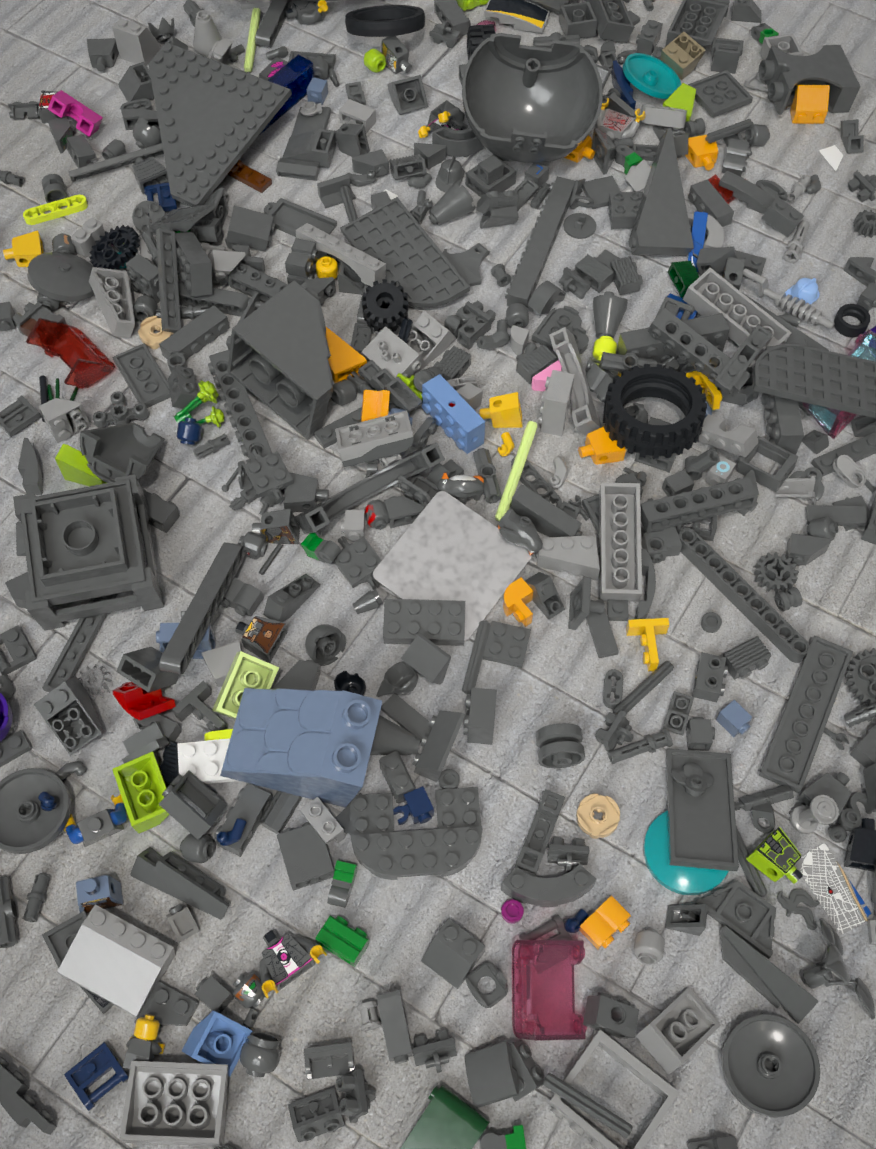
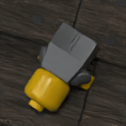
M145 1014V1017L137 1019L134 1029L135 1037H130L126 1044L128 1050L125 1055L123 1068L130 1069L131 1061L153 1062L155 1055L163 1054L165 1044L156 1043L155 1040L158 1035L160 1022L154 1019V1015Z

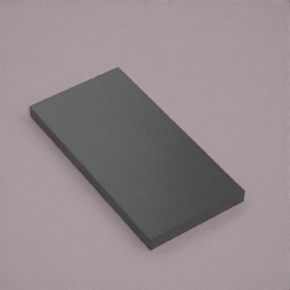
M667 748L669 865L738 871L739 861L731 754ZM687 762L696 763L702 768L703 773H709L713 776V785L707 787L701 796H692L686 792L685 785L679 784L674 780L671 775V769L684 770Z

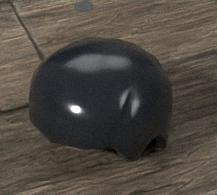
M343 671L334 680L335 691L344 690L363 696L366 692L365 681L358 673L352 675L347 671Z

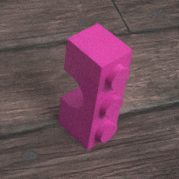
M62 90L52 96L48 106V110L60 118L65 116L74 118L78 122L76 128L89 137L98 131L103 117Z

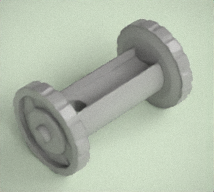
M818 795L811 800L810 806L799 805L795 807L790 814V821L794 829L799 833L810 834L817 829L819 823L828 825L836 821L839 809L837 803L827 795Z

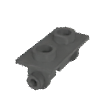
M14 102L8 104L11 109L9 112L10 118L14 120L25 119V113H27L28 119L40 118L38 112L39 102Z

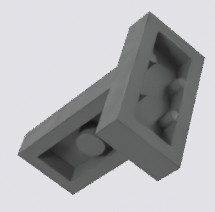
M204 681L196 686L172 709L176 718L181 722L193 713L198 720L203 719L207 723L206 726L210 731L227 729L225 722L203 703L212 694L209 685Z

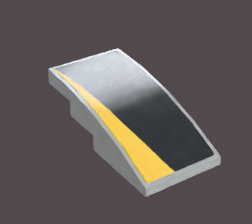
M489 0L484 14L485 17L499 18V23L514 25V30L543 33L550 11L526 0Z

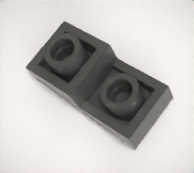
M674 691L663 729L666 728L670 732L683 736L694 697Z

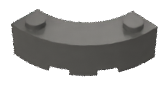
M580 864L569 873L554 878L532 876L516 866L502 881L500 890L523 904L527 903L548 908L558 907V905L574 902L584 896L594 887L597 878Z

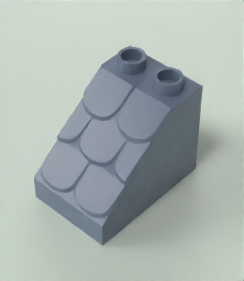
M244 688L220 776L312 800L318 797L321 802L346 808L363 787L382 700L344 690Z

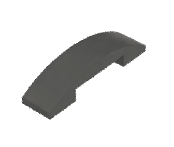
M641 549L642 576H646L645 601L639 600L636 609V619H646L656 589L655 569L646 549Z
M545 789L515 867L517 866L536 875L563 806L564 796Z

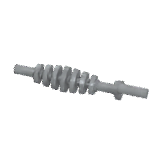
M746 268L744 269V276L760 283L759 297L762 298L765 295L775 300L776 306L779 307L781 305L782 310H786L788 314L792 313L793 316L800 318V320L805 318L804 321L807 323L810 321L813 325L819 323L829 329L834 327L835 323L822 317V312H816L817 309L815 307L811 308V304H805V300H799L797 297L793 298L789 294L786 296V293L783 292L777 294L769 290L768 278L762 277Z

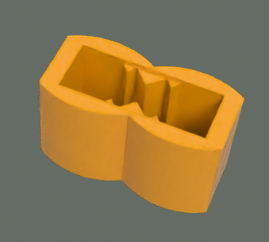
M611 895L580 925L579 931L597 950L602 946L606 949L615 940L612 936L617 931L622 933L631 924L628 921L631 915Z

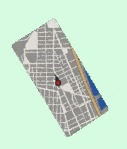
M821 844L801 855L795 866L803 874L806 883L841 935L873 918V914L826 844Z

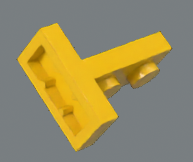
M693 371L686 373V377H693L696 380V386L701 385L703 388L702 394H706V401L712 410L720 409L722 393L717 389L716 385L702 372Z
M669 618L628 620L626 635H640L641 646L645 648L643 663L647 664L648 671H655L658 667L659 659L655 635L667 634Z

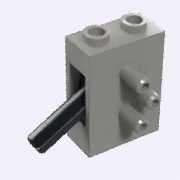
M409 318L403 319L398 336L385 326L361 352L366 360H373L382 370L385 368L394 378L397 377L398 373L410 378L424 363L420 354L407 344L413 321Z

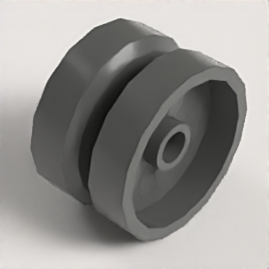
M557 723L547 725L536 731V745L540 748L537 753L538 762L541 766L554 769L567 768L580 764L585 760L584 746L581 744L583 740L582 729L578 725Z

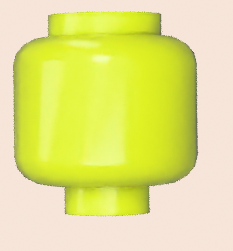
M601 336L594 342L593 357L601 361L603 352L616 354L617 343L610 336Z

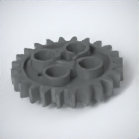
M872 648L870 653L866 649L862 654L857 653L855 658H852L847 673L845 674V677L848 678L845 684L852 686L848 692H855L856 695L853 699L860 698V705L876 703V693L872 691H876L875 648Z

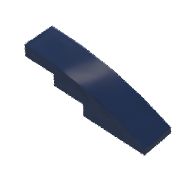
M614 60L611 71L613 88L619 91L620 99L635 110L636 101L632 98L634 90L630 87V81L626 78L623 68Z

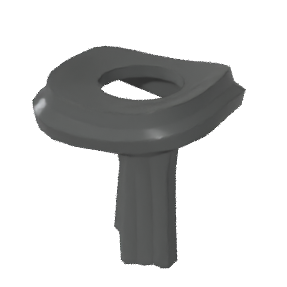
M491 962L481 964L466 977V983L477 1002L485 1008L493 1007L508 993L505 976ZM483 977H490L495 981L496 988L489 995L482 994L478 989V982Z

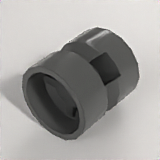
M48 174L43 177L42 187L47 203L67 198L64 182L60 175Z

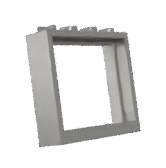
M599 1030L564 1082L571 1085L596 1047L599 1046L665 1099L633 1147V1149H643L680 1092L607 1034ZM556 1093L554 1094L548 1105L552 1107L550 1111L557 1118L562 1120L564 1117L571 1123L570 1128L578 1135L582 1136L585 1134L591 1139L590 1144L595 1149H619L560 1100L561 1096Z

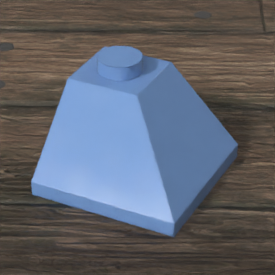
M213 1010L193 1028L182 1052L204 1064L228 1065V1076L230 1077L240 1059L241 1048L249 1040L247 1037L253 1031Z

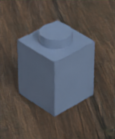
M312 78L307 88L308 102L321 103L323 105L328 95L327 80Z
M733 700L719 712L716 721L731 736L735 737L739 733L743 735L751 727L749 723L753 717L739 703Z

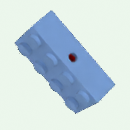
M440 374L422 384V408L426 414L429 413L436 420V424L444 429L445 434L455 441L460 450L468 454L484 444L485 421Z

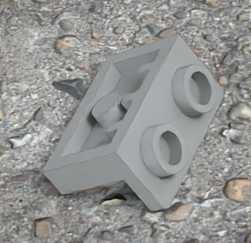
M318 797L301 809V813L326 844L334 838L338 843L345 838L344 829Z

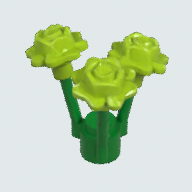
M202 380L198 383L200 392L197 393V397L174 416L177 424L179 421H185V417L193 418L190 412L200 404L207 401L215 404L218 403L216 399L219 394L213 383ZM213 406L210 415L196 421V423L202 424L207 422L208 424L213 422L220 428L221 423L225 421V416L221 409H216Z

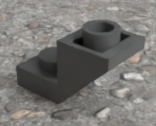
M747 385L740 389L734 397L726 394L718 387V390L722 393L723 402L742 406L757 399L759 392L753 391V385Z

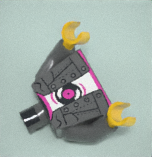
M446 100L431 111L427 126H422L418 130L419 137L425 138L428 136V132L431 133L445 125L453 130L468 129V125L463 123L465 114Z
M275 930L266 933L263 939L268 948L262 951L263 958L259 962V978L265 997L269 998L268 993L272 990H275L276 994L279 993L282 988L315 965L314 961L319 964L318 956L321 954L327 956L322 946L315 945L312 941L300 936L292 937L290 934L279 938Z

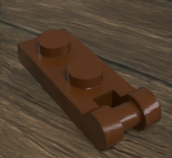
M238 160L228 173L232 178L260 193H263L272 185L271 178L244 165L241 160Z

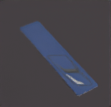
M695 211L691 234L694 249L689 253L688 261H691L696 267L697 272H699L696 263L700 249L704 247L708 213Z

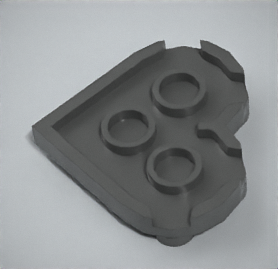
M569 306L556 310L553 308L532 335L533 341L541 345L544 344L553 350L549 335L566 327L575 337L579 354H582L587 349L589 343L586 330L581 327L582 320L579 312Z

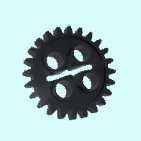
M124 225L121 227L116 226L115 230L111 228L109 233L105 231V235L99 236L100 240L95 241L96 245L92 246L93 250L90 251L91 256L89 257L91 259L90 263L97 268L113 270L115 268L119 270L121 265L125 267V262H128L130 257H135L133 253L138 252L136 248L140 246L138 243L140 242L139 235L129 225L126 227ZM108 244H112V245L115 247V249H116L117 251H119L121 254H118V253H117L111 246H109Z

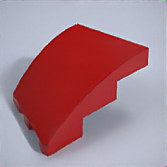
M125 682L122 686L113 690V695L122 708L138 720H143L176 707L175 700L162 696L161 689L147 692L133 682Z

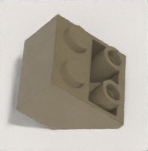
M683 31L662 49L660 60L672 68L682 81L694 70L706 50Z

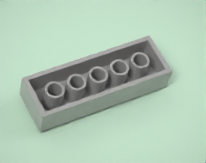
M709 268L688 287L683 298L687 304L694 307L703 317L723 313L730 329L728 337L739 346L750 336L758 324L773 334L757 355L756 360L765 351L766 346L785 344L792 333L712 268Z
M601 483L599 572L600 600L602 599V601L610 599L639 602L642 596L640 483Z

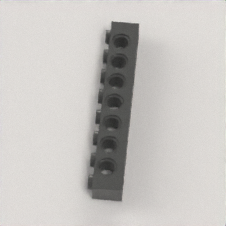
M230 350L210 355L208 368L211 374H215V377H213L215 386L221 389L218 390L220 398L226 402L224 404L226 413L231 414L229 418L232 428L236 427L237 429L235 431L238 442L242 441L241 450L244 456H248L246 462L249 463L255 460L252 453L253 449L256 451V448H259L262 456L269 455L272 451L245 386L227 372Z

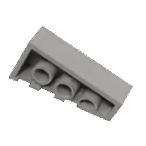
M92 267L89 283L112 335L131 338L135 320L127 271Z

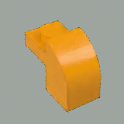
M522 577L506 588L503 609L506 616L513 613L515 619L518 622H522L526 627L532 623L533 613L526 606L527 603L532 601L533 590Z

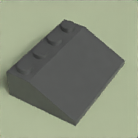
M683 0L668 30L666 46L683 31L701 46L712 45L729 5L709 0Z

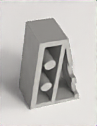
M595 535L540 538L543 546L536 553L537 567L558 572L567 571L575 576L583 575L592 577V580H598L600 566Z

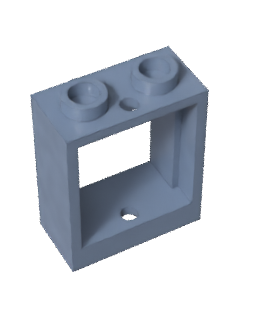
M160 623V630L156 631V642L160 644V652H164L179 623ZM211 625L206 630L192 659H203L202 652L215 649L216 639Z

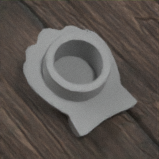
M315 102L305 103L301 108L302 110H300L301 114L307 117L322 113L321 103L315 104Z

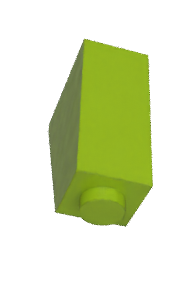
M682 83L663 103V106L687 110L686 121H690L696 89Z
M67 444L61 446L55 460L64 480L86 486L107 483L98 478L87 466L89 463L85 455L82 456L81 451Z

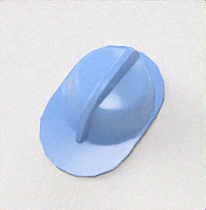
M799 279L795 285L785 292L786 296L789 294L793 298L797 297L799 300H805V304H812L820 295L816 283L817 279Z

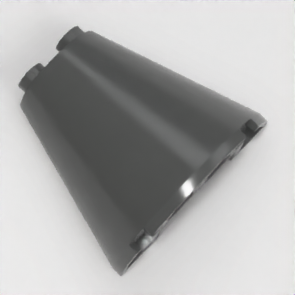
M133 422L82 431L80 433V449L82 456L85 455L89 463L87 464L89 469L104 482H116L115 478L133 474L139 480L148 469L165 438L155 433L149 436L146 434L144 427Z

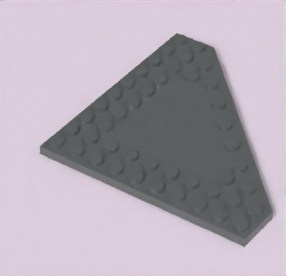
M166 42L148 65L170 192L175 200L191 207L201 206L292 93L286 87Z

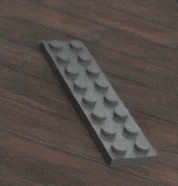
M814 635L759 776L781 786H789L797 793L802 791L853 651Z

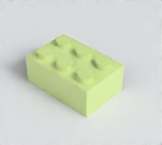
M242 651L236 652L212 710L236 720L244 688L271 689L279 667Z

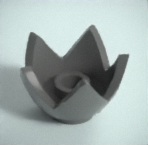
M162 17L159 29L152 25V23H148L150 32L160 42H167L174 34V18L171 19L170 26L165 18Z

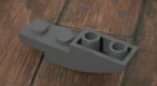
M0 1056L1 1105L19 1126L26 1128L33 1122L41 1131L51 1135L57 1127L51 1122L54 1117L45 1109H42L40 1112L34 1106L37 1102L26 1093L29 1089L24 1083L26 1078L17 1070L12 1073L7 1068L9 1063Z

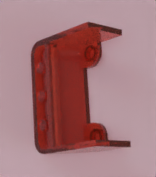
M39 318L26 340L27 344L41 346L45 354L50 357H60L67 364L71 371L64 381L66 385L77 386L81 389L89 388L111 374L115 368L114 363L83 331L71 325Z

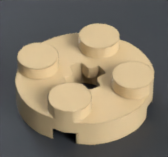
M151 316L143 320L140 324L141 328L138 330L142 343H145L146 346L153 350L158 349L161 342L174 334L162 331L161 318L157 316Z
M591 794L586 796L579 804L576 812L577 823L581 830L593 839L607 837L618 826L620 809L611 797ZM594 811L604 814L602 820L593 818Z

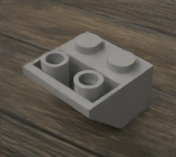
M54 398L38 406L48 429L57 443L67 440L69 437L91 427L81 402Z

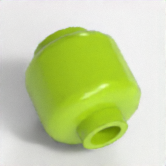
M373 48L365 53L363 62L369 70L377 73L385 68L386 57L379 50Z

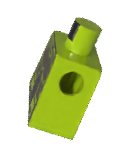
M780 827L768 835L746 858L749 863L774 882L785 875L795 884L803 876L794 866L801 858V854Z

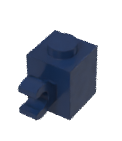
M424 786L404 794L405 805L393 809L394 815L398 813L404 815L403 818L398 819L399 825L405 824L409 816H411L414 824L419 822L420 824L426 823L434 816V808Z

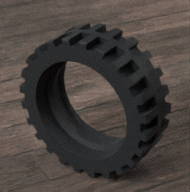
M644 364L642 368L634 366L631 371L626 369L621 372V377L616 375L613 378V383H610L608 386L603 412L604 429L606 432H610L609 438L612 441L617 440V446L621 449L626 447L628 453L633 454L636 452L640 454V457L644 458L646 455L653 456V459H658L659 456L670 458L673 453L680 455L683 453L684 448L687 450L692 448L693 442L696 443L702 431L707 410V398L705 393L702 394L703 388L701 385L696 386V380L693 377L688 378L685 372L680 371L679 373L674 371V367L670 366L668 369L663 368L660 364H657L656 367ZM656 397L676 405L684 413L685 418L669 425H651L633 418L623 406L637 398Z

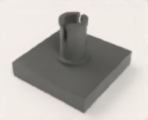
M584 576L570 594L568 629L576 630L590 612L602 615L604 611V602L590 600V577Z

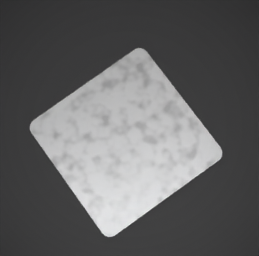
M440 491L432 498L375 568L373 577L401 599L465 601L464 641H467L478 628L479 622L486 618L503 596L506 588L514 582L524 569L532 555H529L527 548L507 541L501 535L499 529L447 492Z

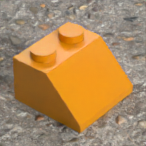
M797 85L790 109L792 124H824L828 112L829 85Z

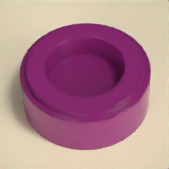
M511 899L502 905L501 916L504 921L515 924L522 919L524 908L519 901Z

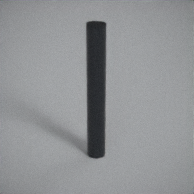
M44 375L39 377L41 405L48 402L47 378Z

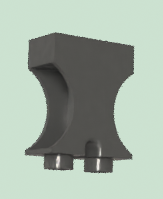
M823 45L819 52L809 56L787 54L771 46L766 60L760 62L758 70L760 80H765L767 85L768 99L774 102L779 115H782L784 110L792 105L797 85H829L828 111L831 113L849 112L861 87L841 45Z

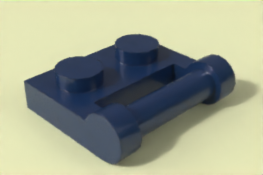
M169 182L149 185L144 188L147 201H154V193L158 194L159 205L163 208L164 212L177 209L176 200L171 196Z
M105 1042L64 1074L88 1111L95 1107L94 1103L121 1081L124 1083L129 1079V1075ZM113 1068L116 1074L88 1095L85 1090Z

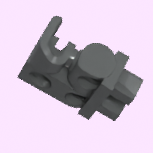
M478 300L473 304L468 301L465 303V306L456 312V315H450L445 319L444 327L449 331V327H451L454 333H451L456 337L457 342L469 350L480 336L491 330V324L495 320L496 313L491 309L483 312V305Z

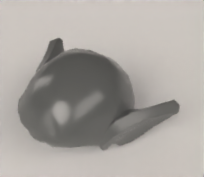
M404 661L394 664L385 673L384 680L381 682L376 696L380 697L391 693L397 695L410 693L417 685V672Z

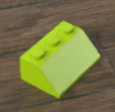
M152 751L112 769L131 826L138 834L160 825L169 815L159 805L164 798L162 793L167 787L155 754Z

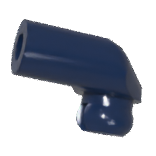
M42 792L38 797L41 802L40 806L44 811L56 809L58 804L55 798L48 792Z
M237 818L231 831H221L218 833L217 841L222 846H229L238 842L242 837L247 822Z
M580 909L573 917L566 919L564 923L565 930L569 933H577L580 930V925L589 917L588 913Z

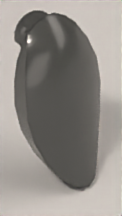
M758 180L756 182V186L774 199L778 196L784 201L787 200V192L777 183L769 180Z

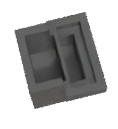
M715 37L711 47V52L713 53L711 71L722 72L728 70L729 73L735 74L739 57L742 56L744 41Z

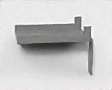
M811 475V478H786L785 482L776 492L775 497H813L814 505H816L815 492H813L815 475Z

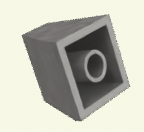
M120 18L112 27L119 56L123 60L135 64L144 62L147 66L162 48L145 26Z

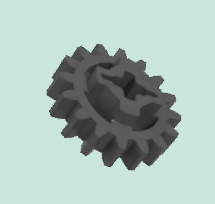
M777 552L773 556L767 553L766 557L761 556L760 560L756 563L754 575H758L756 582L761 581L760 587L767 586L768 592L771 589H774L775 593L779 589L786 592L787 588H792L798 579L799 571L795 570L797 564L790 563L792 558L785 559L784 553L782 556H778Z

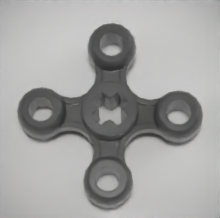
M116 391L112 393L110 398L113 405L109 413L103 411L95 412L93 421L98 428H103L109 423H115V425L127 424L133 418L145 420L149 412L146 405L142 403L136 404L133 408H127L125 406L126 398L124 394Z

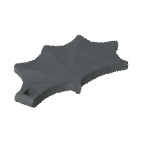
M477 243L469 250L456 254H449L447 249H444L442 253L469 286L482 283L479 266L484 258L489 255V250L480 243Z

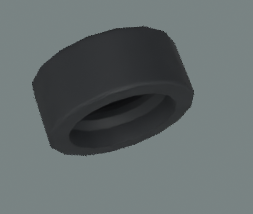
M845 304L837 311L834 319L835 329L846 337H859L866 331L870 323V314L864 307L858 304ZM853 316L861 322V325L848 324L842 317Z

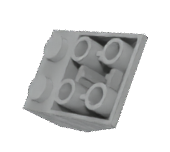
M425 311L412 325L407 342L412 349L420 354L424 361L418 371L442 354L456 338L447 328Z

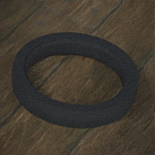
M409 5L365 7L347 13L345 15V25L347 32L356 36L387 37L404 35L419 31L425 27V13L422 8Z

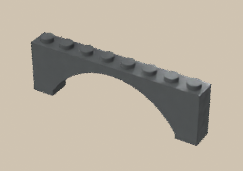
M437 443L423 446L300 513L295 518L303 533H313L330 524L334 519L345 513V510H350L368 498L399 483L397 480L399 475L407 479L444 461L445 458Z

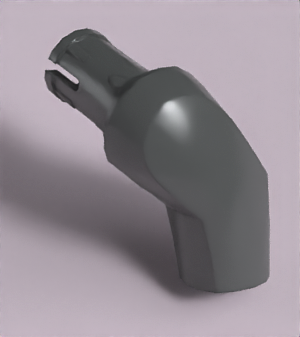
M504 319L498 320L497 332L493 335H482L477 340V346L481 349L492 350L506 345L510 340V335L507 332L508 322Z

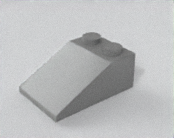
M688 987L645 1026L636 1037L669 1075L682 1065L721 1024Z

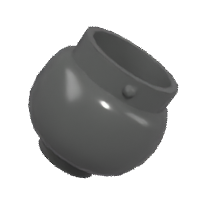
M251 1032L247 1037L249 1040L241 1048L240 1062L243 1067L247 1068V1074L255 1077H264L265 1073L273 1072L278 1066L281 1056L278 1047L281 1043L274 1036Z

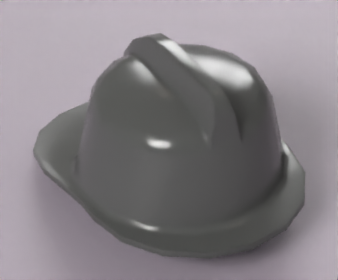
M454 156L452 159L445 160L441 164L435 181L436 187L440 191L446 192L456 181L460 182L459 186L461 185L465 171Z

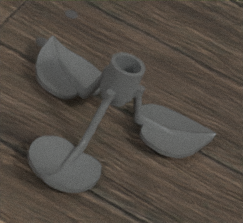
M820 918L821 931L828 944L826 958L816 963L815 967L803 972L806 983L811 989L823 984L826 987L831 985H852L859 1000L871 1014V1020L875 1019L874 1001L868 987L859 977L855 978V980H850L849 971L842 958V942L834 928L823 918ZM832 972H834L841 980L830 981V979L833 978Z

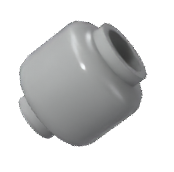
M652 928L638 932L635 936L634 955L642 964H656L663 958L665 939Z

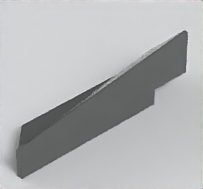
M149 847L137 855L130 873L133 878L220 920L224 918L229 907V903L224 899V886L172 852L162 857L153 848Z

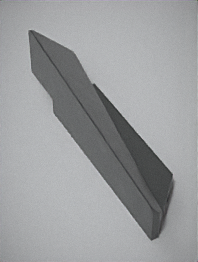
M724 925L721 928L719 935H721L722 960L773 1006L779 1008L782 1005L794 1021L799 1024L815 1007L818 1000L727 926Z

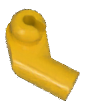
M509 432L501 435L504 444L501 445V448L498 447V453L503 457L508 456L514 449V443Z

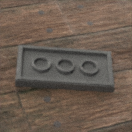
M145 343L112 357L138 403L145 404L149 408L171 398L168 380Z

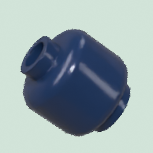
M185 417V421L178 422L177 439L181 440L180 443L195 445V442H199L201 439L202 425L196 423L194 418Z

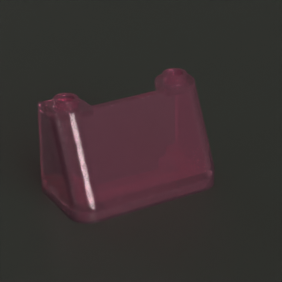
M516 940L512 947V1026L517 1038L535 1041L586 1039L585 1032L587 1026L583 1025L584 1018L582 1015L575 1013L574 965L580 964L585 957L584 941Z

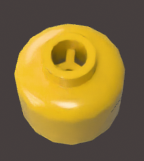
M329 256L318 259L316 262L317 277H333L336 279L338 276L337 261Z

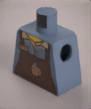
M109 875L76 882L80 913L83 911L90 913L95 904L103 909L124 905L121 883Z

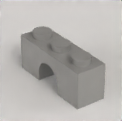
M710 414L704 419L702 431L698 439L703 444H708L743 457H747L758 444L756 429L740 424L735 430L727 432L724 419Z

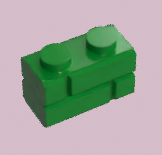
M330 915L323 928L315 938L316 943L355 967L369 946V939L366 938L368 935L359 928L353 930L348 927L349 923L342 917L337 916L335 919Z

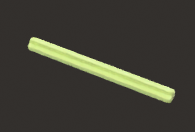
M259 8L252 9L244 61L245 72H252L256 49L255 36L259 28L261 14Z
M529 421L525 428L495 515L497 521H500L511 506L512 497L515 494L538 427L536 422Z

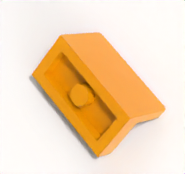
M363 391L361 422L388 415L390 391Z

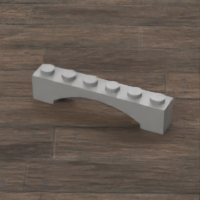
M306 223L296 229V238L313 241L316 243V250L329 253L345 262L358 274L362 283L373 287V282L378 280V283H382V279H385L386 263L311 224Z
M564 327L549 336L563 371L575 374L571 395L573 409L571 414L575 428L585 435L601 427L575 337Z

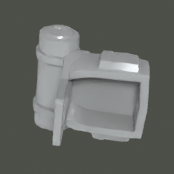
M226 38L217 41L208 53L207 58L241 70L228 61L232 42Z

